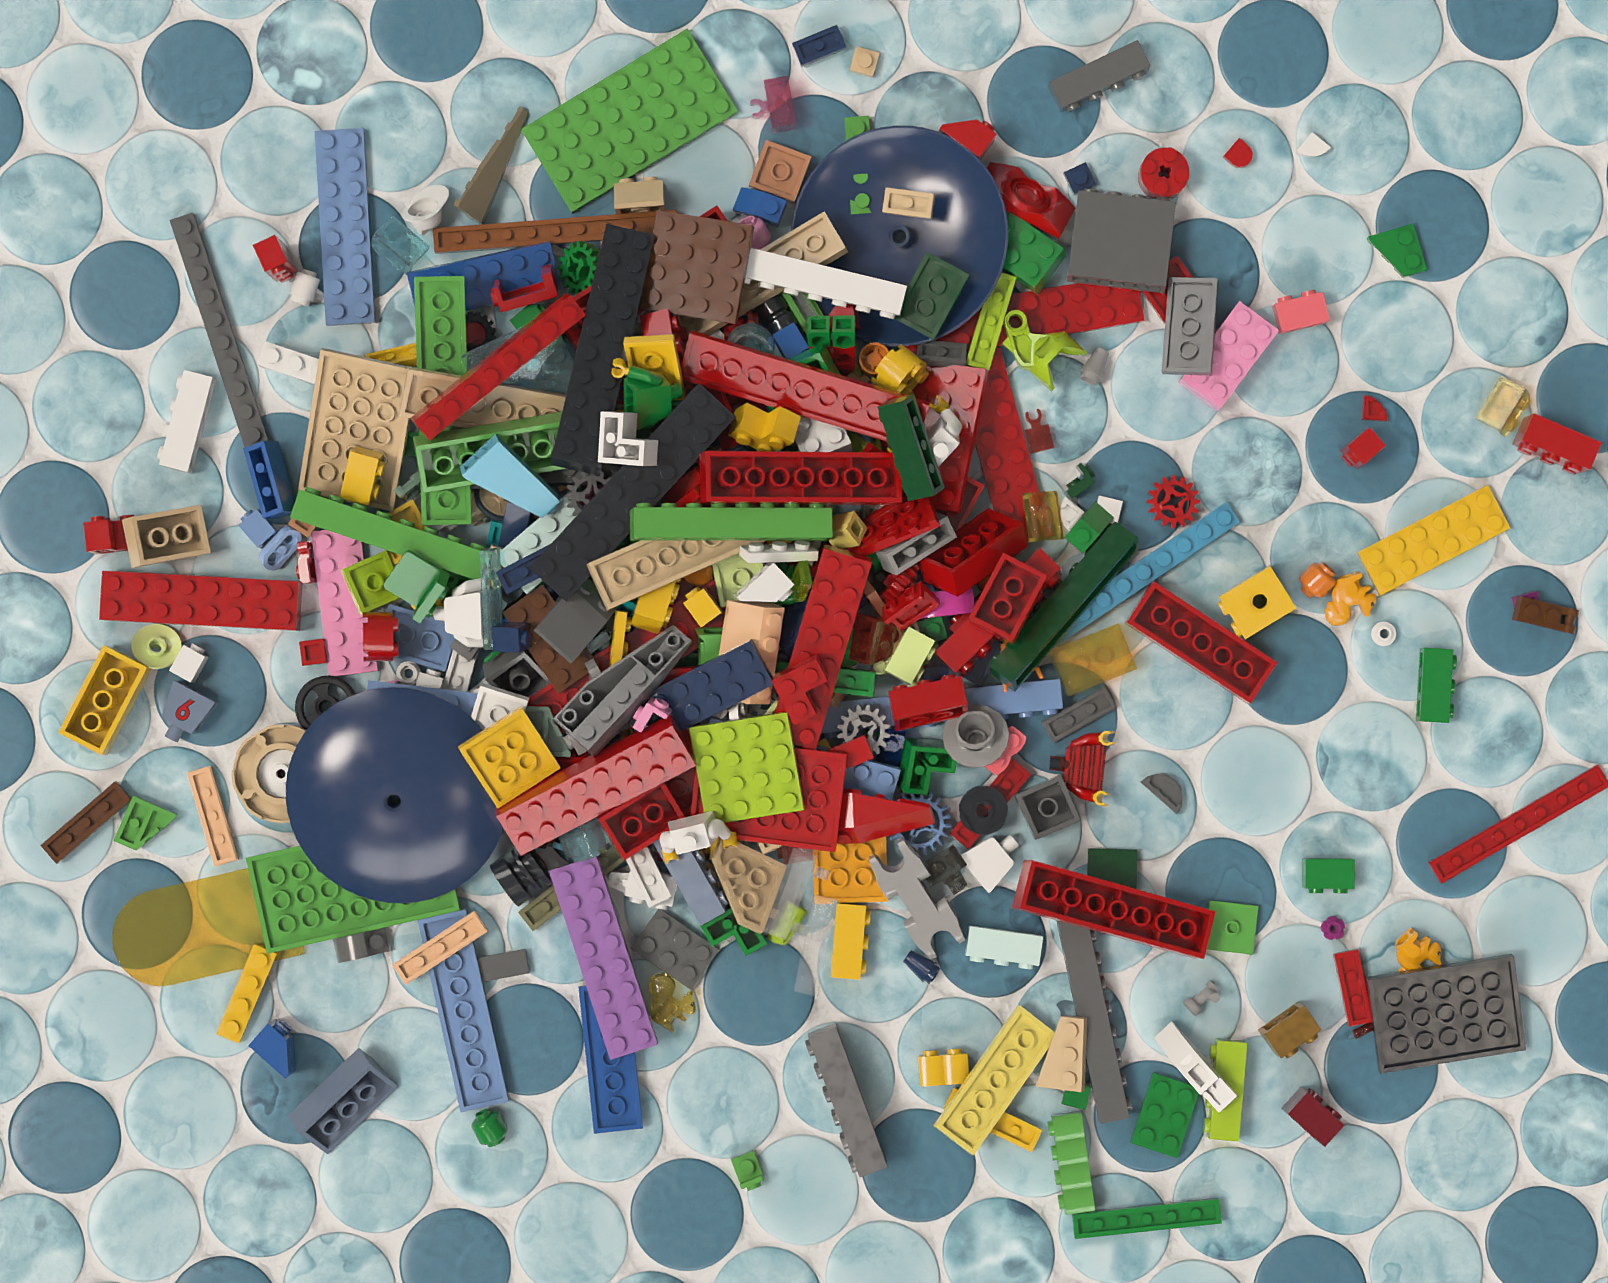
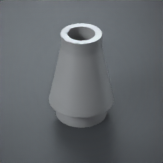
M1097 347L1080 369L1081 374L1079 378L1093 386L1101 382L1109 353Z

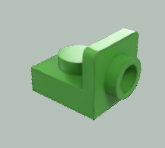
M754 1150L731 1159L741 1189L747 1187V1190L750 1191L761 1186V1182L764 1181L765 1177Z

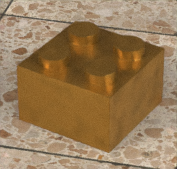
M1296 1002L1259 1028L1258 1031L1275 1055L1280 1058L1285 1056L1287 1059L1299 1051L1297 1049L1298 1046L1304 1042L1309 1044L1319 1037L1317 1033L1321 1031V1028L1305 1005Z

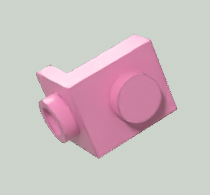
M651 697L645 707L639 706L633 716V719L637 721L632 728L642 732L653 713L667 719L672 709L669 708V704L666 701Z

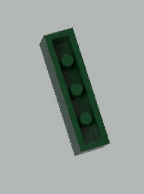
M914 394L889 399L877 407L879 419L883 423L887 435V443L891 447L894 464L899 471L902 488L907 495L908 501L934 496L945 487Z

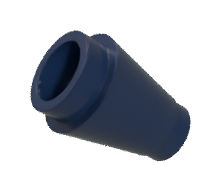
M912 950L903 960V963L922 982L925 981L928 984L934 980L941 969L937 966V962Z

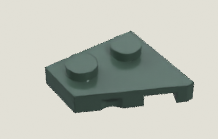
M419 471L413 474L410 480L402 487L399 485L394 489V492L401 499L406 501L409 498L412 500L421 493Z
M527 706L525 710L526 715L553 757H571L569 747L563 738L557 722L553 719L554 716L549 706Z

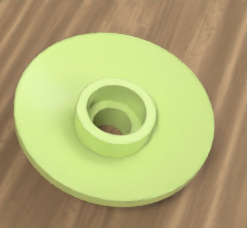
M150 624L142 627L136 632L132 640V652L136 660L153 669H161L172 665L182 647L178 634L172 628L162 624ZM158 648V649H160L161 651H160V652H154V651H152V649Z

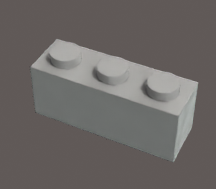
M936 512L940 527L875 552L883 569L898 575L955 539L957 536L948 517Z

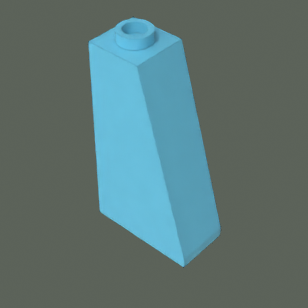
M497 434L490 438L460 466L461 474L465 479L541 518L546 514L553 513L559 505L560 499L557 492Z

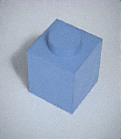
M257 509L254 512L249 510L241 517L242 522L238 525L256 547L260 549L278 532L268 519H263L261 511Z

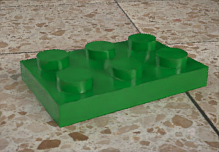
M1152 1072L1130 1143L1178 1159L1199 1094L1191 1084Z

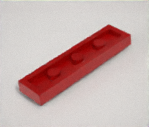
M1011 759L1006 769L994 779L989 787L998 790L1008 803L1031 774L1014 759ZM982 803L979 804V810L976 812L977 815L987 817L989 815L987 811L990 807L988 805L983 806ZM961 820L949 833L967 849L981 835L969 831L962 824Z

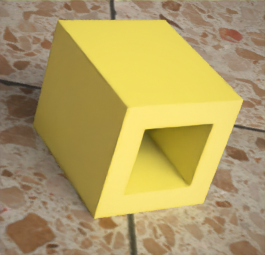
M855 511L832 515L833 538L828 541L833 547L840 549L859 546L867 527Z

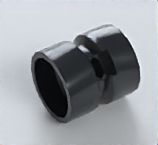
M782 294L770 298L755 309L760 320L767 322L766 329L772 339L773 334L793 322L796 326L799 325L793 312L787 311L789 305Z

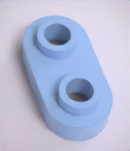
M291 526L281 528L259 554L260 563L268 570L279 569L297 549V542L302 541L301 534Z

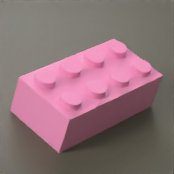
M1239 301L1215 332L1212 376L1183 375L1178 383L1214 410H1220L1279 330Z

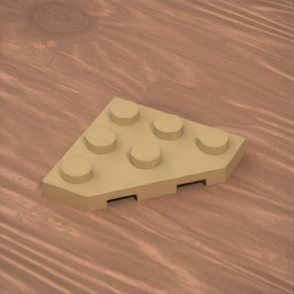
M719 838L711 859L737 923L761 934L765 929L787 865L737 842L738 847L728 846V849H724L722 839Z

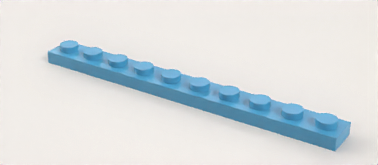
M1225 502L1114 577L1054 648L1238 524L1240 521L1229 504Z

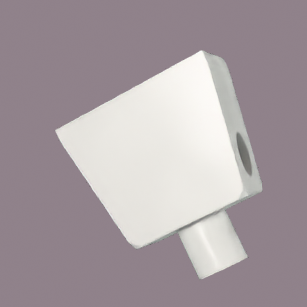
M1011 835L1007 836L1000 843L991 836L961 853L958 857L984 889L990 893L1015 864L1009 857V854L1019 845Z

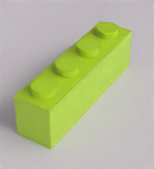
M1215 1038V1044L1210 1045L1209 1057L1213 1059V1068L1238 1096L1221 1112H1218L1207 1099L1205 1100V1107L1209 1108L1208 1118H1204L1203 1132L1207 1133L1209 1139L1239 1142L1247 1043L1245 1041Z

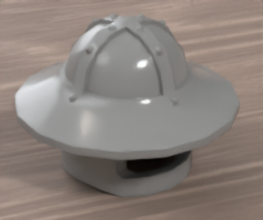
M974 704L968 706V712L961 715L960 718L950 719L946 722L942 737L945 750L953 760L963 766L978 768L990 765L1001 757L1007 748L1009 732L1006 721L999 712L988 706Z

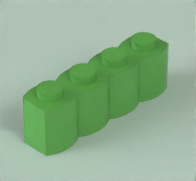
M1080 1111L1051 1115V1121H1047L1049 1136H1054L1055 1145L1051 1146L1052 1160H1057L1058 1170H1054L1056 1185H1061L1062 1194L1057 1195L1059 1209H1064L1066 1215L1095 1211L1082 1114Z

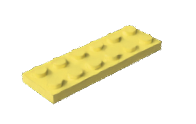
M1017 1005L933 1126L969 1154L975 1155L1050 1047L1055 1032L1022 1006Z

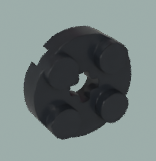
M976 786L963 795L959 803V818L969 831L976 834L989 835L998 831L1005 823L1008 805L1004 796L998 790L989 786ZM982 803L983 806L988 805L990 807L987 811L989 814L987 817L977 815L976 812L979 810V804Z

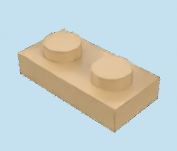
M886 188L882 212L932 219L935 194Z

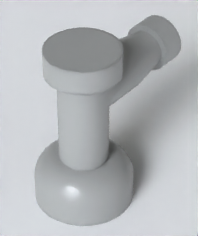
M1208 981L1206 987L1196 997L1186 998L1183 1004L1194 1016H1197L1201 1012L1200 1005L1207 999L1213 1003H1217L1220 1000L1219 990L1211 981Z

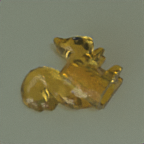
M658 973L652 976L648 984L649 995L653 996L650 1004L651 1019L670 1032H673L674 1027L672 1023L675 1019L685 1022L686 1018L682 1013L693 1014L696 1011V1005L692 998L693 991L689 990L678 1000L673 997L676 984L670 975Z

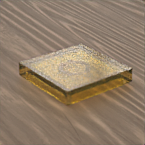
M1057 491L1023 493L1029 542L1064 539Z

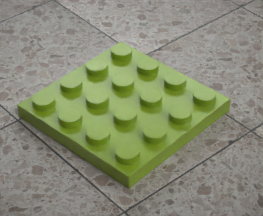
M787 711L691 726L689 728L704 813L714 811L715 818L724 823L805 809Z

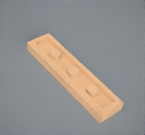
M212 766L187 772L214 867L239 860Z
M475 910L392 964L404 984L407 985L489 930Z

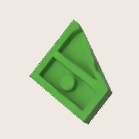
M133 796L113 841L137 851L175 820L178 814Z

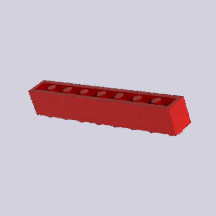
M565 293L410 419L430 441L586 314L572 296Z

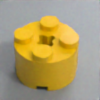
M901 344L898 345L900 350L895 352L892 349L881 360L875 370L878 376L876 379L872 377L871 382L875 383L878 387L911 395L916 385L926 380L929 372L926 370V363Z

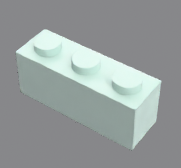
M969 925L965 955L970 956V961L984 963L986 958L993 959L996 965L1008 966L1009 962L1019 963V968L1033 969V965L1039 966L1043 936Z

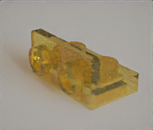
M1500 376L1478 412L1476 419L1498 430L1501 435L1506 437L1508 432H1512L1516 427L1517 417L1521 411L1526 410L1528 407L1530 394L1525 387Z

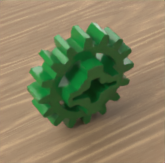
M582 241L570 243V249L564 248L565 257L559 258L563 262L562 265L558 266V269L562 270L559 279L565 280L562 286L568 288L569 293L577 295L593 283L598 254L600 253V249L594 248L593 243Z

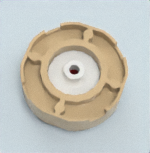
M283 724L267 726L245 739L236 752L231 774L233 788L245 808L260 819L275 823L290 822L286 806V779L291 757L306 731L302 727ZM281 770H284L286 773L284 778L281 776Z

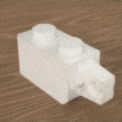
M632 871L630 873L611 872L608 886L624 892V896L629 897L628 901L643 904L645 898ZM660 873L672 899L655 908L667 910V906L672 907L674 904L678 886L672 875Z

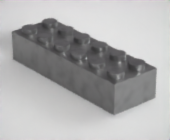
M836 1023L809 1032L808 1040H805V1044L810 1057L815 1055L817 1062L814 1063V1069L818 1080L823 1079L825 1082L822 1090L826 1102H832L834 1109H831V1115L835 1126L840 1125L843 1131L839 1133L844 1150L848 1148L851 1155L848 1156V1161L852 1172H858L859 1177H863L887 1168L884 1153Z

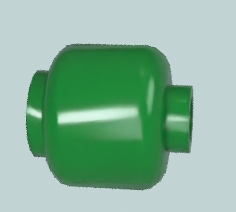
M483 1109L476 1113V1119L472 1122L471 1127L479 1143L493 1147L503 1142L508 1129L499 1111Z

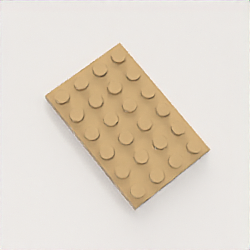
M326 348L320 350L298 491L299 489L305 491L306 487L321 491L320 496L329 497L333 495L340 498L350 451L355 446L384 453L382 461L386 462L384 473L378 478L377 484L380 485L378 498L365 506L393 512L397 500V494L394 492V489L400 483L410 418L400 417L398 414L408 366ZM344 499V500L347 501V502L357 503V502H354V501H350V500Z

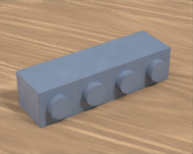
M658 839L653 844L664 861L660 839ZM701 849L678 854L679 861L674 859L665 864L700 926L723 914L730 908L725 891H721L716 883L718 881L716 874L712 869H708L704 862L705 855Z

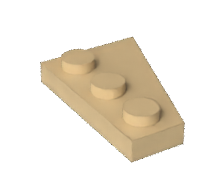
M1070 1015L1060 1017L1035 1087L1076 1092L1085 1091L1087 1017Z

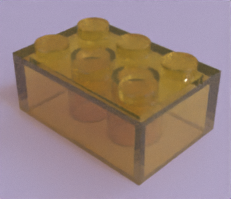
M1119 623L1049 652L1067 697L1137 669Z

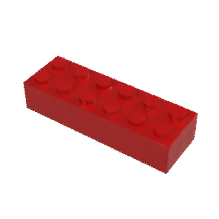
M1041 548L1024 563L1048 576V580L1034 607L1044 599L1043 593L1048 588L1054 589L1056 584L1062 580L1061 568ZM967 620L935 653L957 677L961 674L967 676L974 669V662L979 657L984 659L992 651L991 645L996 639L1000 642L1002 638Z
M1154 581L1149 584L1124 623L1246 704H1251L1278 663Z

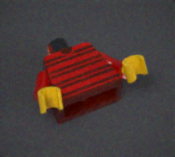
M1112 730L1102 733H1086L1072 740L1069 747H1065L1064 757L1050 756L1049 770L1063 772L1062 779L1066 782V787L1079 799L1093 802L1103 807L1108 806V804L1102 802L1103 796H1111L1110 793L1102 791L1106 746L1116 744V742H1109L1108 735L1115 733Z

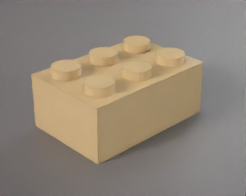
M201 505L133 516L122 520L132 568L211 553Z

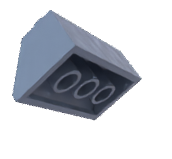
M358 1048L288 1115V1118L301 1136L326 1154H329L399 1086L372 1057Z

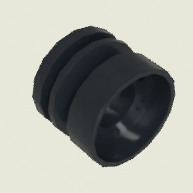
M513 848L510 851L514 862L511 863L506 857L502 856L489 865L499 884L518 907L532 898L528 886L532 885L539 892L543 890L538 879H541L547 886L553 883L547 865L534 849L521 856Z

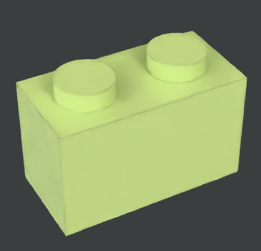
M908 627L886 665L884 672L908 685H911L913 681L917 683L924 671L920 668L924 660L929 661L936 648L932 646L935 641Z

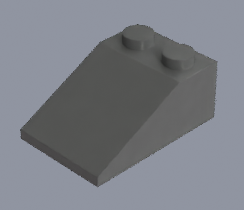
M588 579L567 602L559 596L534 631L571 664L606 624L618 606L607 610L596 585Z

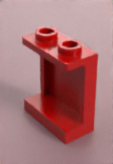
M552 265L542 266V282L504 292L500 279L495 280L494 287L491 288L494 307L499 306L502 313L557 297L558 285Z

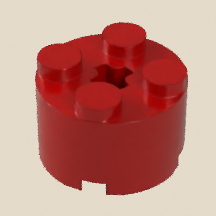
M1172 147L1158 148L1150 152L1141 163L1138 172V183L1141 190L1148 197L1154 199L1158 197L1173 199L1183 190L1189 179L1187 160ZM1161 170L1168 172L1167 179L1164 176L1159 177L1158 174Z
M363 612V618H368V623H363V652H368V656H363V662L393 661V657H398V641H393V632H398V617H393V612Z

